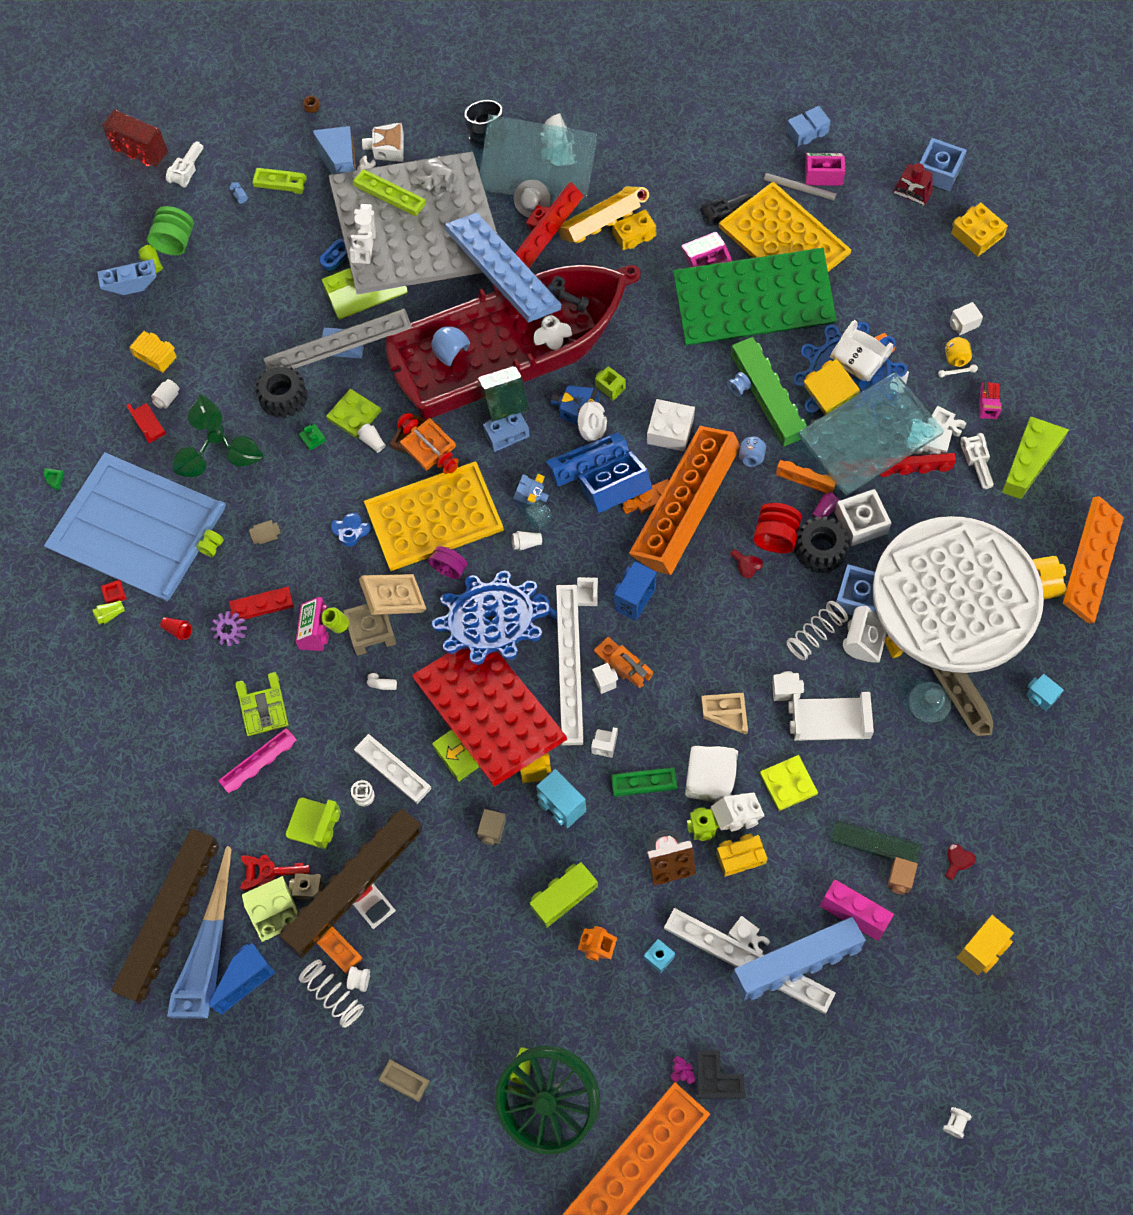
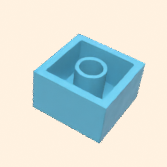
M556 769L536 786L539 805L545 811L549 809L554 814L552 817L558 825L562 826L564 824L568 829L586 812L585 798Z

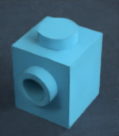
M1043 674L1039 679L1035 677L1028 684L1029 691L1026 695L1032 704L1040 706L1047 711L1064 690Z

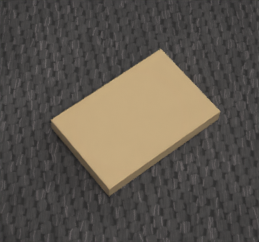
M414 574L363 575L359 579L371 615L422 613L426 610Z

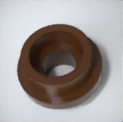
M312 95L305 97L302 104L304 111L308 113L317 112L321 106L320 101Z

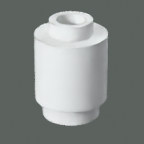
M167 379L151 395L152 403L160 409L162 407L167 408L178 395L179 387L173 381Z

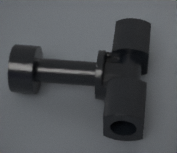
M555 276L550 285L547 286V289L558 301L562 298L576 305V310L583 313L590 299L585 296L578 298L564 291L566 281L562 277Z

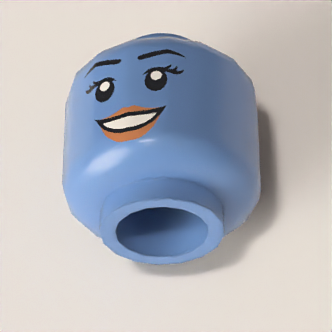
M758 437L744 439L741 442L739 451L740 460L749 467L761 464L764 461L766 444Z

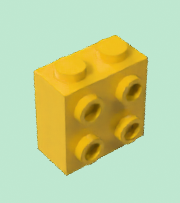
M979 203L977 206L969 208L964 216L955 219L952 224L951 234L978 257L1005 236L1008 225L986 206Z
M838 359L826 362L822 369L818 372H811L806 376V380H804V387L826 417L860 395V389Z

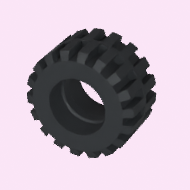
M274 365L270 370L268 368L265 369V373H261L259 375L260 379L256 380L255 387L262 409L267 411V414L270 416L274 414L275 418H279L280 415L283 418H287L288 414L292 417L295 415V411L299 413L301 411L300 406L304 407L306 404L307 390L298 370H293L291 366L285 367L284 365L279 367ZM278 388H290V390L283 395H273V392Z
M815 517L813 522L811 520L806 521V525L803 524L798 533L795 546L796 556L800 557L799 562L801 564L805 562V568L809 569L812 567V572L816 573L817 569L821 570V573H826V569H829L831 572L835 566L838 568L845 559L849 545V536H846V529H842V524L840 522L836 524L835 519L832 518L827 520V517H822L819 520V517ZM825 539L832 544L833 548L827 551L818 550L811 544V541Z

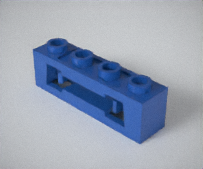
M617 432L546 461L552 480L559 487L578 479V475L618 458L623 454L625 455L629 452L626 439Z

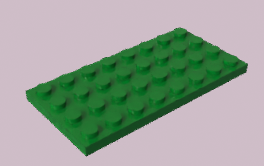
M824 247L673 270L685 346L837 322Z

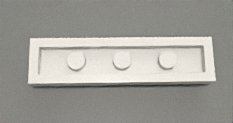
M369 734L354 749L359 756L416 804L431 790V786Z

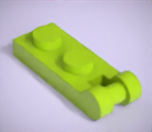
M256 168L252 183L254 187L292 191L296 194H302L304 190L303 184L306 183L307 176L298 172Z

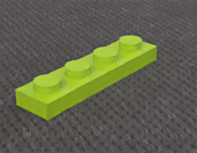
M364 169L353 180L354 187L415 217L426 205V199Z

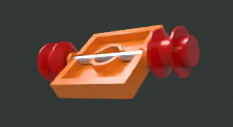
M411 413L401 415L398 419L397 427L403 429L405 435H409L400 441V445L426 471L437 463L438 468L444 467V474L453 473L458 468L459 460L457 458L452 459L453 454L450 451L456 447V443L430 418L417 428L419 421L417 419L412 420L413 415Z

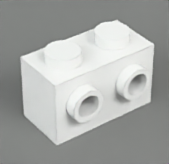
M755 793L723 797L711 806L721 830L730 829L735 831L742 827L749 829L758 824L757 821L764 817Z

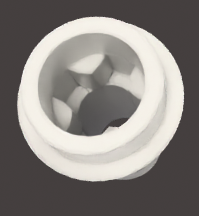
M369 423L360 428L357 433L360 436L359 439L377 453L386 446L375 427Z
M522 531L512 533L513 549L521 551L533 546L542 545L541 533Z

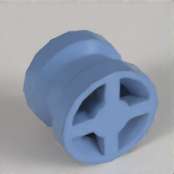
M739 372L735 375L734 379H730L727 382L729 390L737 397H740L744 390H748L752 386L749 378L742 372Z

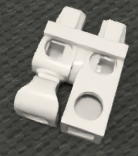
M361 204L360 210L355 209L354 211L356 235H350V258L352 263L370 264L373 239L376 238L375 217L372 205Z

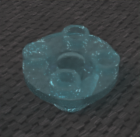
M924 682L912 689L908 698V706L915 719L925 723H937L944 720L951 709V698L941 685L933 682Z

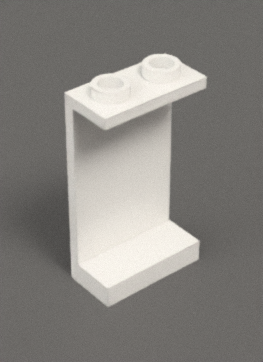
M861 692L860 698L798 699L797 693L793 694L792 701L788 702L789 714H793V721H790V734H794V740L871 739L873 735L870 692Z

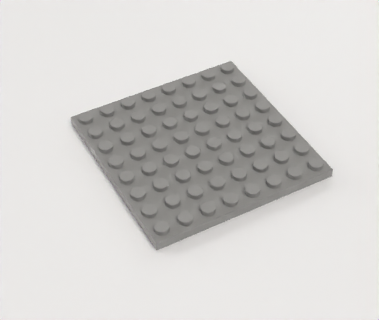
M473 152L434 158L441 160L444 164L443 166L448 167L455 173V184L451 193L447 191L446 187H440L437 193L435 188L425 191L419 186L420 181L417 177L428 176L423 171V165L429 159L364 169L426 199V205L416 217L354 187L353 180L362 170L329 175L357 294L483 273L445 230L446 223L478 213L497 234ZM361 204L372 205L375 217L376 238L373 239L370 264L352 263L350 258V235H356L354 211L355 209L360 210Z

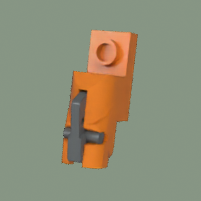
M609 637L594 649V653L603 662L608 663L611 669L614 668L623 680L627 678L639 688L644 686L642 683L644 681L643 678L649 681L653 675V671L638 657L633 655L623 645L619 647Z

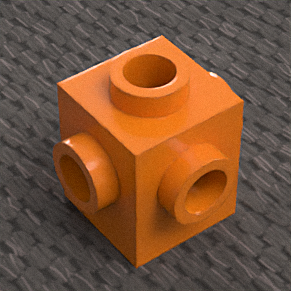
M594 926V929L584 928L578 950L585 953V957L590 960L598 961L599 958L611 959L617 937L607 933V930L601 927Z

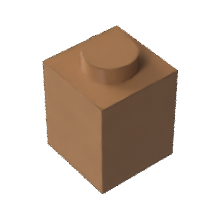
M896 857L892 864L887 887L891 888L892 892L904 895L909 893L912 889L918 863Z

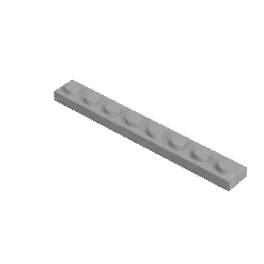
M405 309L270 355L265 357L264 361L269 370L274 365L276 367L280 365L285 367L291 366L292 369L402 332L410 329L412 326Z

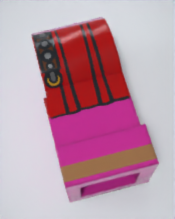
M981 383L979 418L998 419L1002 410L999 398V383ZM985 411H994L991 414L985 413Z

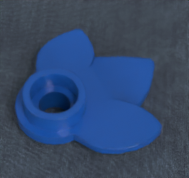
M349 513L344 517L343 521L334 520L331 528L333 534L339 536V540L343 545L351 547L357 544L360 537L366 536L370 532L371 524L361 523L359 514Z

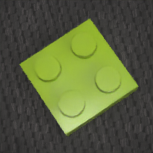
M349 389L326 418L358 439L359 435L357 433L360 428L368 423L371 424L381 412V408L352 389Z

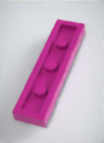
M287 728L218 780L228 793L237 790L246 779L255 776L264 765L272 763L277 755L289 750L293 743L297 741Z

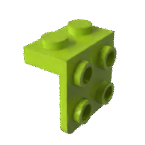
M300 798L286 831L287 838L326 849L327 844L330 843L333 837L335 822L337 823L340 817L341 810L338 804L331 800H328L327 804Z

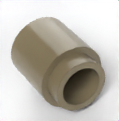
M272 520L254 525V528L249 529L254 544H263L278 539V534H281L278 523H273Z

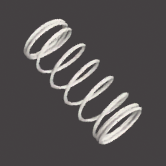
M829 601L826 604V609L819 610V617L813 616L811 624L806 623L803 626V631H796V638H789L787 640L788 648L796 657L806 660L808 655H811V650L798 640L797 634L799 632L804 633L811 644L819 648L818 642L810 634L806 633V625L812 626L821 639L827 640L824 632L813 625V618H819L829 632L835 633L831 624L821 618V611H827L831 619L839 626H842V622L848 621L847 613L838 603ZM830 604L840 610L845 620L835 614ZM824 622L827 623V624L831 627V629H832L833 631H831V630L824 624ZM817 630H819V631L823 634V636H824L825 638H823V637L817 632ZM809 637L812 638L817 645H815V644L809 639ZM790 642L799 647L805 657L797 653Z
M315 960L303 970L299 976V981L301 983L309 981L308 991L317 990L315 995L317 1000L326 998L324 1008L334 1007L332 1016L339 1017L342 1015L340 1025L347 1027L361 1015L364 1006L362 1004L355 1006L358 1000H355L344 1012L334 1015L335 1008L349 995L350 991L342 995L335 1004L328 1007L325 1006L329 996L342 983H338L326 996L318 998L319 990L333 978L334 974L329 975L317 988L309 989L312 980L326 967V965L322 966L321 960ZM317 965L309 975L303 978L311 968ZM357 1011V1013L350 1020H348L350 1016Z

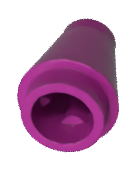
M830 492L826 495L824 494L812 513L813 518L819 517L820 520L822 517H828L835 511L837 502L840 500Z

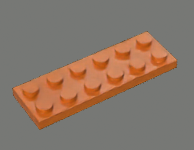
M1100 496L1093 497L1063 600L1064 605L1087 623H1095L1124 518Z

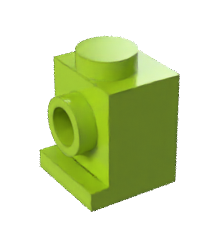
M608 366L604 371L601 370L596 375L595 387L606 394L610 400L614 401L626 389V379Z

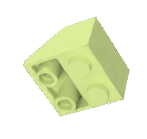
M283 876L242 894L244 907L262 942L280 934L282 928L287 923H292L297 918L298 910Z

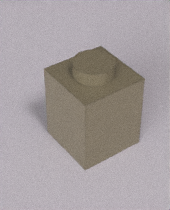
M484 809L477 832L478 838L481 839L482 843L487 845L500 844L506 823L505 814Z

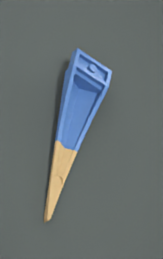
M229 846L225 849L213 893L196 940L171 993L167 1017L208 1018L209 1002L216 989L232 850Z

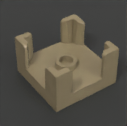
M368 604L344 610V614L349 619L348 629L357 656L367 653L365 649L367 646L384 641L387 647L396 644L388 614L371 615Z

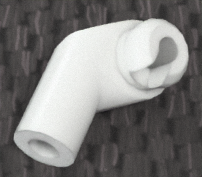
M376 673L368 675L367 684L369 687L382 690H396L397 681L395 679H378L379 675Z

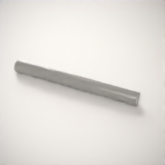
M766 173L764 177L765 181L774 182L833 201L837 195L830 191Z

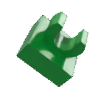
M316 424L305 427L304 431L299 433V437L309 451L326 441Z

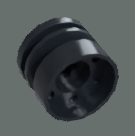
M482 100L471 104L466 109V125L470 142L474 147L478 149H492L501 145L506 140L507 132L504 115L499 103L492 100Z

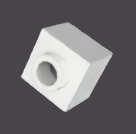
M608 663L592 669L593 678L601 694L616 688L618 676L614 668L610 669Z

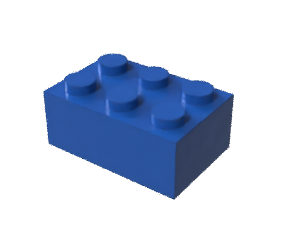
M632 451L578 475L583 494L598 513L607 511L613 506L624 503L652 489L648 470Z

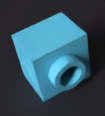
M657 939L644 955V960L659 973H662L675 957V952ZM657 951H662L664 953V956L662 958L656 957L655 953Z

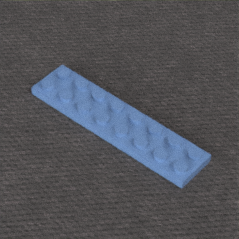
M478 213L445 224L446 232L527 322L561 310V303Z

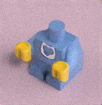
M523 474L513 499L529 505L537 504L538 500L546 502L549 495L542 492L544 487L542 483L545 477L537 474L536 479L532 480Z

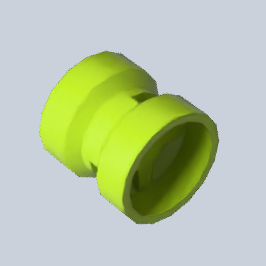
M207 529L203 534V540L198 542L196 548L201 553L214 557L217 552L216 548L222 544L224 539L216 532Z

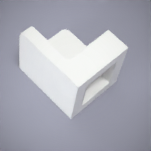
M577 578L578 606H598V578Z
M613 727L612 732L598 729L591 746L592 754L612 758L618 728Z

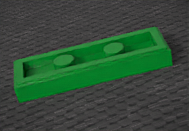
M675 767L611 775L614 797L678 789Z

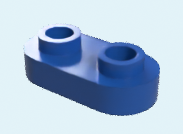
M344 239L336 240L321 255L320 263L324 270L333 271L348 258Z

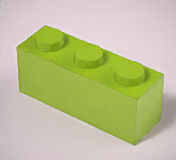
M582 862L578 865L572 864L566 869V874L563 877L553 879L548 884L549 888L544 892L539 891L532 896L529 903L530 908L546 928L598 887L597 880Z

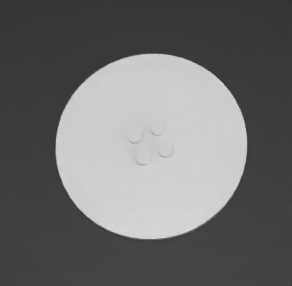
M939 517L909 527L887 546L878 562L873 581V599L876 613L881 625L893 642L917 661L949 672H978L1007 662L1016 656L1030 641L1038 627L1043 611L1044 600L1041 579L1028 553L1004 531L983 521L971 518Z

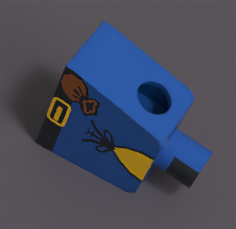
M568 386L564 396L553 393L551 404L560 407V418L578 425L581 407L587 402L598 403L599 389Z

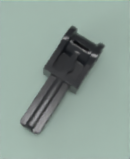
M747 193L729 201H726L724 197L715 201H709L702 205L700 212L708 219L709 226H714L751 199L752 195Z

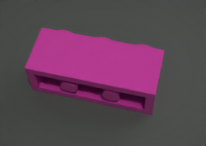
M837 880L833 881L820 905L821 908L843 921L853 917L860 931L877 941L880 940L894 915Z

